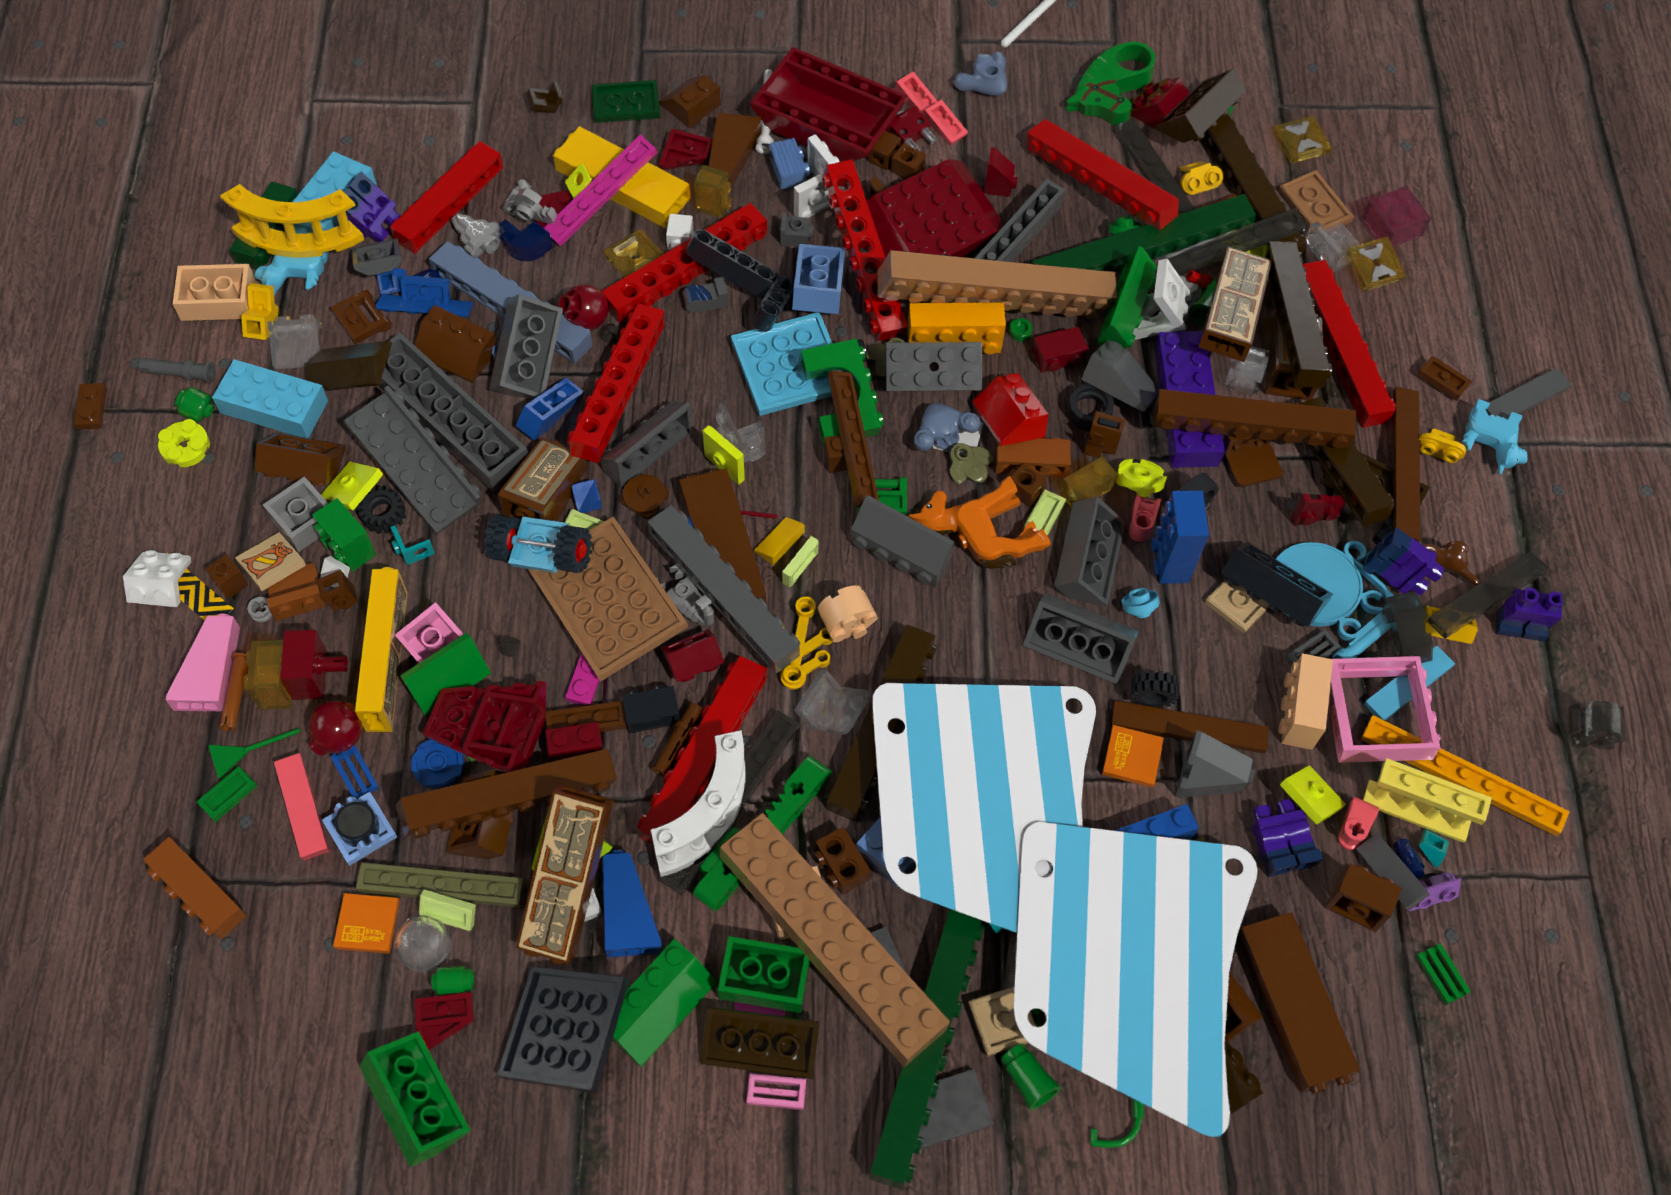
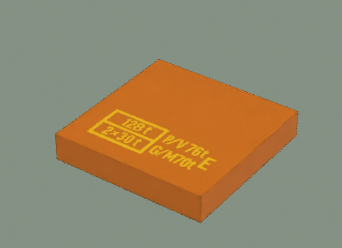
M1113 725L1102 775L1153 788L1164 738Z
M344 893L333 944L334 949L390 954L400 904L399 898Z

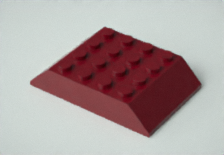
M792 47L752 99L750 106L771 131L789 139L794 138L796 142L808 146V138L816 134L821 142L824 141L829 152L840 161L852 159L855 161L869 155L907 101L908 95Z
M947 159L872 196L867 201L885 258L890 251L932 255L947 254L952 257L965 258L984 248L1005 225L964 162Z

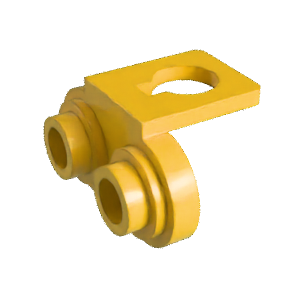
M1195 162L1179 167L1180 171L1187 172L1183 175L1180 182L1181 189L1186 194L1193 195L1214 189L1222 183V170L1217 166H1211V163Z
M1432 429L1431 433H1423L1419 436L1420 451L1425 455H1431L1449 463H1456L1465 457V446L1454 441L1455 436Z

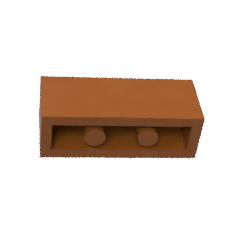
M1040 438L1001 446L997 441L995 448V474H1009L1014 468L1018 469L1025 463L1041 476L1068 477L1071 465L1070 440Z

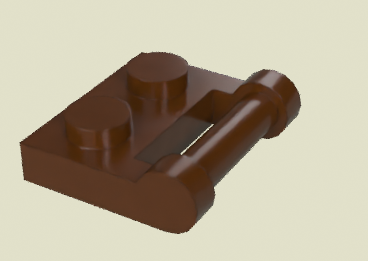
M363 290L331 307L333 314L355 345L380 331L386 332L392 327V322L389 318L384 317L381 311L376 309V304L372 300L373 296L368 290ZM359 305H365L376 321L370 323L359 308Z

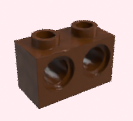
M844 826L815 842L816 852L813 853L820 867L825 866L829 873L827 878L834 890L838 888L843 895L870 880L871 871ZM837 847L841 852L837 855H831L827 852V849ZM844 869H850L854 872V875L846 878L840 872Z

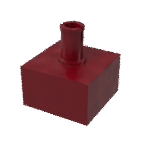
M316 630L284 631L280 680L292 700L324 699L326 672H347L348 670L345 667L348 666L346 655L327 657L328 652Z

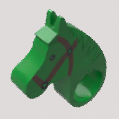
M1135 41L1122 43L1106 50L1089 66L1082 76L1076 89V94L1067 100L1068 106L1066 111H1079L1084 117L1098 116L1117 127L1126 125L1130 121L1131 103L1128 99L1121 97L1120 94L1142 88L1152 80L1155 66L1154 51L1148 45ZM1126 60H1137L1144 63L1147 67L1138 71H1130L1122 68L1119 64Z

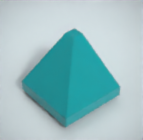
M1424 829L1419 847L1433 866L1438 868L1446 856L1449 841Z

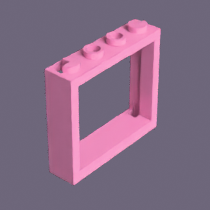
M1420 656L1332 659L1328 708L1338 763L1385 761L1386 758L1393 761L1434 759L1438 750L1441 749L1439 743L1441 736L1436 733V713L1431 710V690L1426 687L1427 672L1422 667ZM1408 676L1422 743L1353 745L1341 678Z

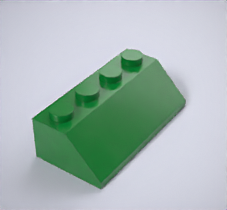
M1138 246L1123 268L1116 287L1117 299L1109 306L1096 344L1100 346L1107 340L1121 344L1124 349L1127 347L1131 348L1136 338V335L1133 334L1134 329L1139 327L1143 318L1140 312L1146 308L1150 296L1147 295L1148 290H1152L1156 282L1154 274L1157 267L1143 247Z
M674 939L626 991L612 1042L636 1064L642 1067L712 990L717 981L690 951Z
M419 1031L367 1052L359 1068L410 1168L435 1157L470 1132L466 1120Z

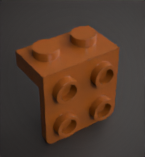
M313 563L306 564L303 568L267 588L270 597L266 599L268 608L276 621L326 607L325 601L320 596L319 577Z

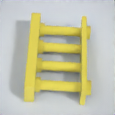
M1388 758L1383 762L1378 782L1369 780L1363 797L1364 801L1379 807L1381 812L1462 843L1466 842L1471 821L1480 825L1486 822L1492 799L1484 794Z

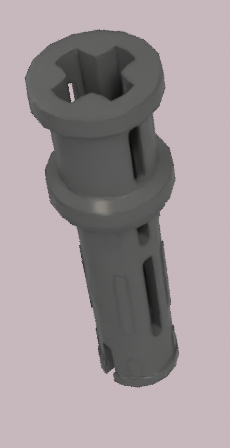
M141 358L139 362L141 373L180 376L187 381L199 379L204 380L206 383H212L216 375V368L213 362L196 363L194 360L189 359L184 362L149 358Z

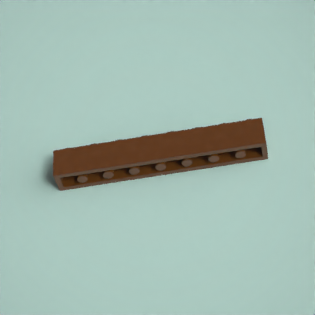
M1159 389L1156 400L1154 427L1181 429L1189 432H1208L1214 435H1235L1241 438L1254 437L1262 440H1281L1287 443H1308L1313 446L1326 445L1334 446L1335 448H1350L1356 436V410Z
M604 749L403 797L396 804V809L404 837L413 835L414 838H421L429 835L432 830L440 829L441 832L456 828L457 824L467 822V825H473L483 821L484 817L493 815L495 819L510 814L509 811L519 809L520 812L529 811L535 808L536 804L545 803V806H549L553 790L560 785L585 792L595 790V793H601L611 788L610 786L617 779L609 751Z

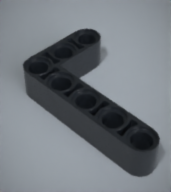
M696 230L686 249L688 256L763 299L752 319V323L756 329L762 332H769L794 290V283L789 278L708 231Z

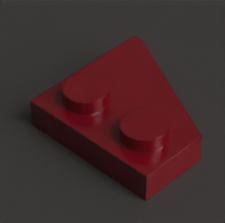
M671 129L658 164L659 168L666 170L708 163L713 139Z
M1302 494L1291 516V520L1294 526L1300 524L1307 526L1325 519L1331 521L1341 515L1346 503L1343 496L1319 495L1318 499H1311L1309 494Z
M472 992L414 999L416 1032L419 1031L429 1051L474 1022Z

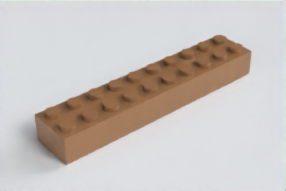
M890 251L877 271L878 297L886 298L890 301L903 299L909 300L912 303L921 301L931 303H1004L1005 311L1014 309L1020 310L1023 313L1036 311L1042 312L1045 315L1058 313L1064 314L1067 317L1080 315L1094 319L1099 317L1117 299L1115 272Z
M763 813L720 846L721 860L903 1067L908 1065L946 1031L950 1021Z

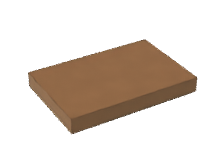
M1317 170L1279 186V193L1315 238L1344 226L1354 219L1352 213Z

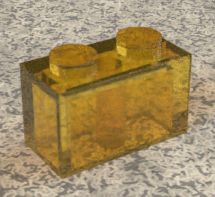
M702 165L694 181L696 211L722 218L725 210H729L732 198L729 197L731 183L728 182V172Z
M1102 456L1065 477L1060 494L1072 508L1073 502L1099 497L1113 489L1117 473Z

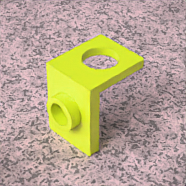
M580 163L565 183L573 198H575L588 186L592 179L584 164ZM580 173L583 174L582 183L576 182L577 176Z

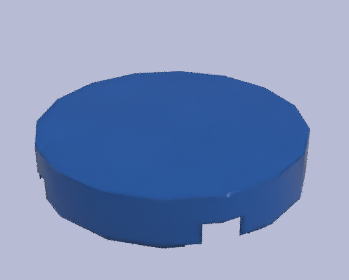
M431 739L421 743L411 759V770L417 782L425 788L433 790L455 784L462 776L465 768V760L462 753Z

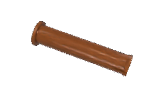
M233 653L231 655L233 663L221 721L218 727L226 732H229V730L231 732L236 731L248 665L253 659L245 653Z

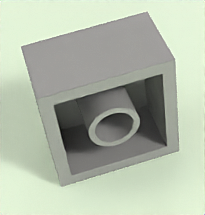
M304 476L263 504V507L274 525L292 546L300 552L320 538L313 528L316 523L312 514L328 503Z

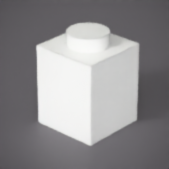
M670 214L666 233L667 250H672L692 238L693 216Z

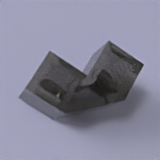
M1412 591L1385 598V609H1382V617L1385 624L1389 623L1394 633V644L1390 646L1393 657L1420 656L1421 663L1433 661V641L1431 633H1426L1423 618L1427 617L1416 592Z

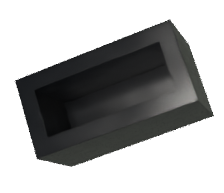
M660 685L653 690H633L626 695H622L629 734L673 726L676 721H680L674 686Z

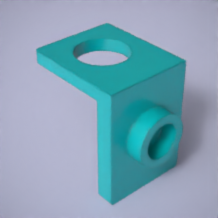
M396 526L391 527L396 539L391 541L397 555H403L406 565L435 554L430 540L405 548ZM426 548L425 552L414 554L417 550Z

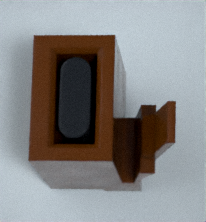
M1096 411L1084 454L1101 458L1102 452L1115 455L1125 419Z

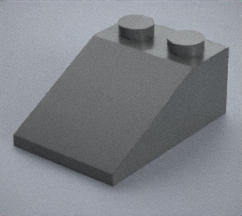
M1109 340L1091 356L1081 379L1142 412H1145L1157 399L1159 393L1158 387L1131 353L1124 349L1121 344Z

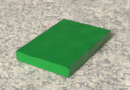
M466 632L400 677L422 713L427 717L432 713L441 689L471 687L490 675L491 672L471 636Z

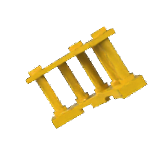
M241 184L220 195V198L227 205L235 209L239 216L240 222L231 227L233 233L254 248L257 246L265 249L269 254L293 258L323 256L322 252L335 249L339 252L364 240L363 233L348 221L345 212L354 207L355 202L341 189L327 196L303 202L269 200L251 193ZM337 215L339 226L323 231L320 220ZM268 222L283 223L286 232L269 228ZM311 223L313 233L296 234L293 224Z

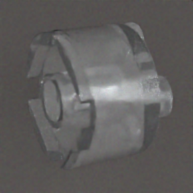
M1251 346L1245 362L1231 358L1230 363H1233L1234 366L1233 368L1230 367L1229 372H1227L1224 385L1228 386L1230 390L1256 396L1259 391L1257 386L1258 383L1262 382L1270 350Z

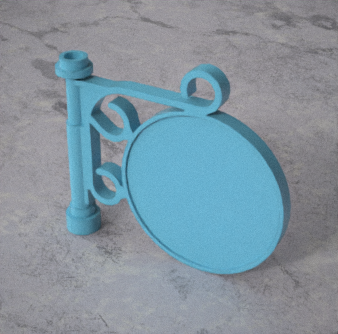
M1359 541L1348 542L1343 552L1322 543H1300L1287 548L1276 558L1333 593L1326 606L1310 625L1323 627L1337 624L1339 637L1344 641L1351 642L1345 649L1341 648L1333 654V659L1357 658L1359 654L1387 632L1395 622L1405 614L1413 615L1418 607V603L1413 597L1396 598L1377 577L1362 570L1363 565L1360 562L1365 558L1367 551L1366 547ZM1355 548L1361 555L1355 559L1348 552V549ZM1361 575H1363L1380 592L1370 590L1368 592L1363 593V582ZM1383 595L1384 608L1368 604V598H1375L1379 601ZM1359 603H1361L1364 611L1377 615L1361 629L1359 621L1348 618L1355 611ZM1350 625L1358 632L1348 634L1344 631L1343 626Z

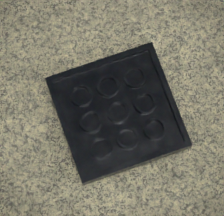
M531 966L497 1076L506 1080L597 1093L629 980L619 976Z

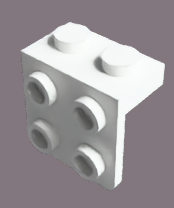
M153 550L142 552L123 575L127 602L177 607L181 602L178 579L190 565L191 557L180 553H157Z

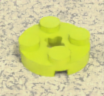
M192 419L174 423L161 430L158 434V449L167 463L178 464L179 467H190L199 463L206 456L207 447H210V439L205 429ZM183 441H188L187 446L184 448L179 445Z
M1126 459L1119 464L1116 479L1118 485L1136 491L1141 497H1150L1151 493L1159 492L1164 488L1167 477L1163 476L1164 470L1159 465L1141 459L1140 463H1132L1133 459Z

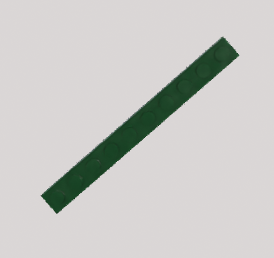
M1243 194L1179 214L1161 230L1147 224L1033 260V264L1118 273L1123 270L1138 246L1144 248L1151 260H1159L1167 255L1182 253L1189 248L1204 246L1208 242L1218 239L1222 240L1233 234L1245 233L1253 228L1256 213L1246 195Z
M953 909L949 910L925 989V995L950 1023L944 1033L908 1065L902 1066L869 1176L870 1180L903 1190L905 1182L911 1184L916 1167L910 1164L913 1153L917 1155L920 1153L924 1139L918 1136L921 1125L927 1127L932 1110L927 1108L929 1098L935 1099L940 1082L934 1081L937 1070L941 1072L944 1070L948 1055L942 1054L945 1044L951 1045L955 1028L950 1027L952 1018H959L963 1002L958 1001L960 991L966 993L970 976L965 975L968 966H974L978 952L973 950L975 940L981 942L985 928L984 925L980 924V919Z

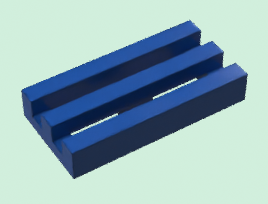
M356 746L337 756L335 754L330 756L352 797L358 799L368 792L373 793L380 789ZM353 754L372 786L366 788L350 759V756ZM342 760L346 761L362 790L361 792L357 793L340 764Z

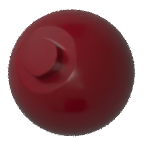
M577 285L562 295L558 302V307L563 309L562 314L567 321L590 331L599 328L605 322L608 315V302L605 295L592 285Z
M329 701L313 711L308 722V733L311 738L308 745L313 752L325 756L327 753H343L356 745L361 737L363 724L355 712L356 706L354 704L343 701Z

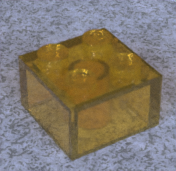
M283 640L251 641V649L246 653V663L249 668L248 674L244 676V689L249 692L252 701H255L260 710L292 709V699L280 680Z

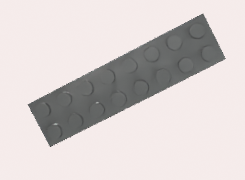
M401 333L397 334L389 340L392 342V346L378 386L383 390L386 386H389L393 391L397 390L403 397V404L407 409L412 408L420 419L418 422L422 427H428L435 439L494 493L507 483L528 456L527 448Z

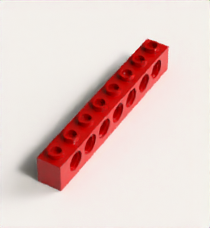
M853 159L828 164L824 174H822V183L829 192V205L836 213L835 222L843 235V247L845 250H848L850 256V269L855 271L857 277L856 287L858 292L862 293L863 308L865 313L869 314L871 320L869 323L872 334L876 335L877 341L903 336L908 328V324L900 300L890 301L886 298L878 297L872 291L878 290L877 271L884 262L885 255ZM839 186H842V187L846 188L847 190L844 191V190L839 189L838 187H839ZM845 207H850L854 211H848ZM852 227L858 228L861 232H855ZM858 248H863L868 253H862ZM865 269H871L875 274H869ZM879 311H885L888 316L881 315Z
M749 203L705 229V231L743 251L748 245L761 240L767 235V219L752 203ZM691 238L602 291L608 302V311L618 323L628 319L629 313L631 311L634 312L638 303L652 306L657 300L670 295L677 288L687 285L695 277L705 274L710 270L690 258L686 253Z
M638 303L634 312L631 311L629 313L627 326L621 329L619 342L617 345H613L611 358L604 363L602 376L596 379L592 396L589 395L587 397L585 410L583 413H579L576 428L574 431H570L567 444L570 445L571 456L599 463L665 327L664 310Z

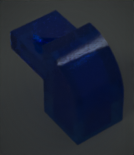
M506 219L499 224L500 238L509 246L510 255L516 260L533 261L541 258L553 248L551 234L535 221L523 231L517 229Z

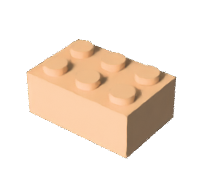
M249 264L178 266L173 306L181 321L242 319L241 315L248 309L247 286L250 283H256V279Z
M1302 653L1298 661L1292 663L1290 673L1287 672L1284 681V687L1288 688L1287 695L1283 697L1281 710L1285 711L1284 719H1281L1279 725V734H1282L1281 744L1312 750L1325 732L1333 665L1332 659Z

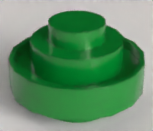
M1117 217L1115 222L1108 224V232L1116 235L1141 227L1142 223L1135 222L1134 217Z

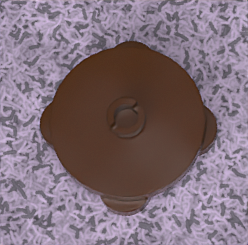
M641 474L631 478L626 483L620 496V501L623 506L639 513L642 518L650 519L654 516L655 511L669 498V490L657 477Z

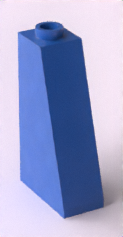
M614 850L609 854L603 855L605 951L607 957L661 954L663 952L662 943L631 854L623 850Z

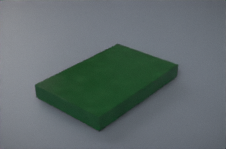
M657 80L592 84L595 123L660 118Z

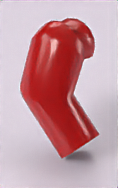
M1190 270L1186 280L1198 284L1202 290H1206L1207 286L1211 284L1212 277L1207 273L1201 275L1194 270Z

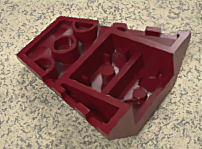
M536 681V684L525 685L523 682L513 683L512 686L499 687L497 684L488 685L487 688L476 689L475 686L441 689L423 735L501 772L508 773L520 770L529 764L546 719V682Z

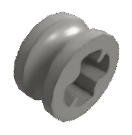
M256 597L249 602L247 607L248 613L254 621L263 623L271 619L273 615L268 608L266 598ZM258 607H260V608H265V611H264V612H261V611H258V612H257L256 609H257Z

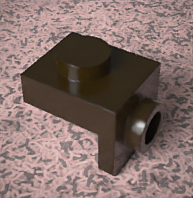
M553 82L550 90L529 88L526 93L530 108L534 111L556 113L559 105L563 102V92L560 90L558 82Z

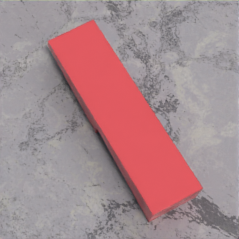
M914 72L896 82L894 90L908 95L906 103L910 107L918 106V110L930 121L931 127L949 145H952L968 134V131L943 100L937 101Z
M298 753L274 761L300 858L305 861L330 852L301 754Z

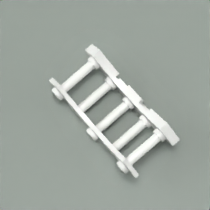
M742 731L715 736L717 748L716 765L710 784L703 796L680 818L664 826L651 829L661 877L687 868L705 853L708 854L724 838L735 821L741 807L746 781Z

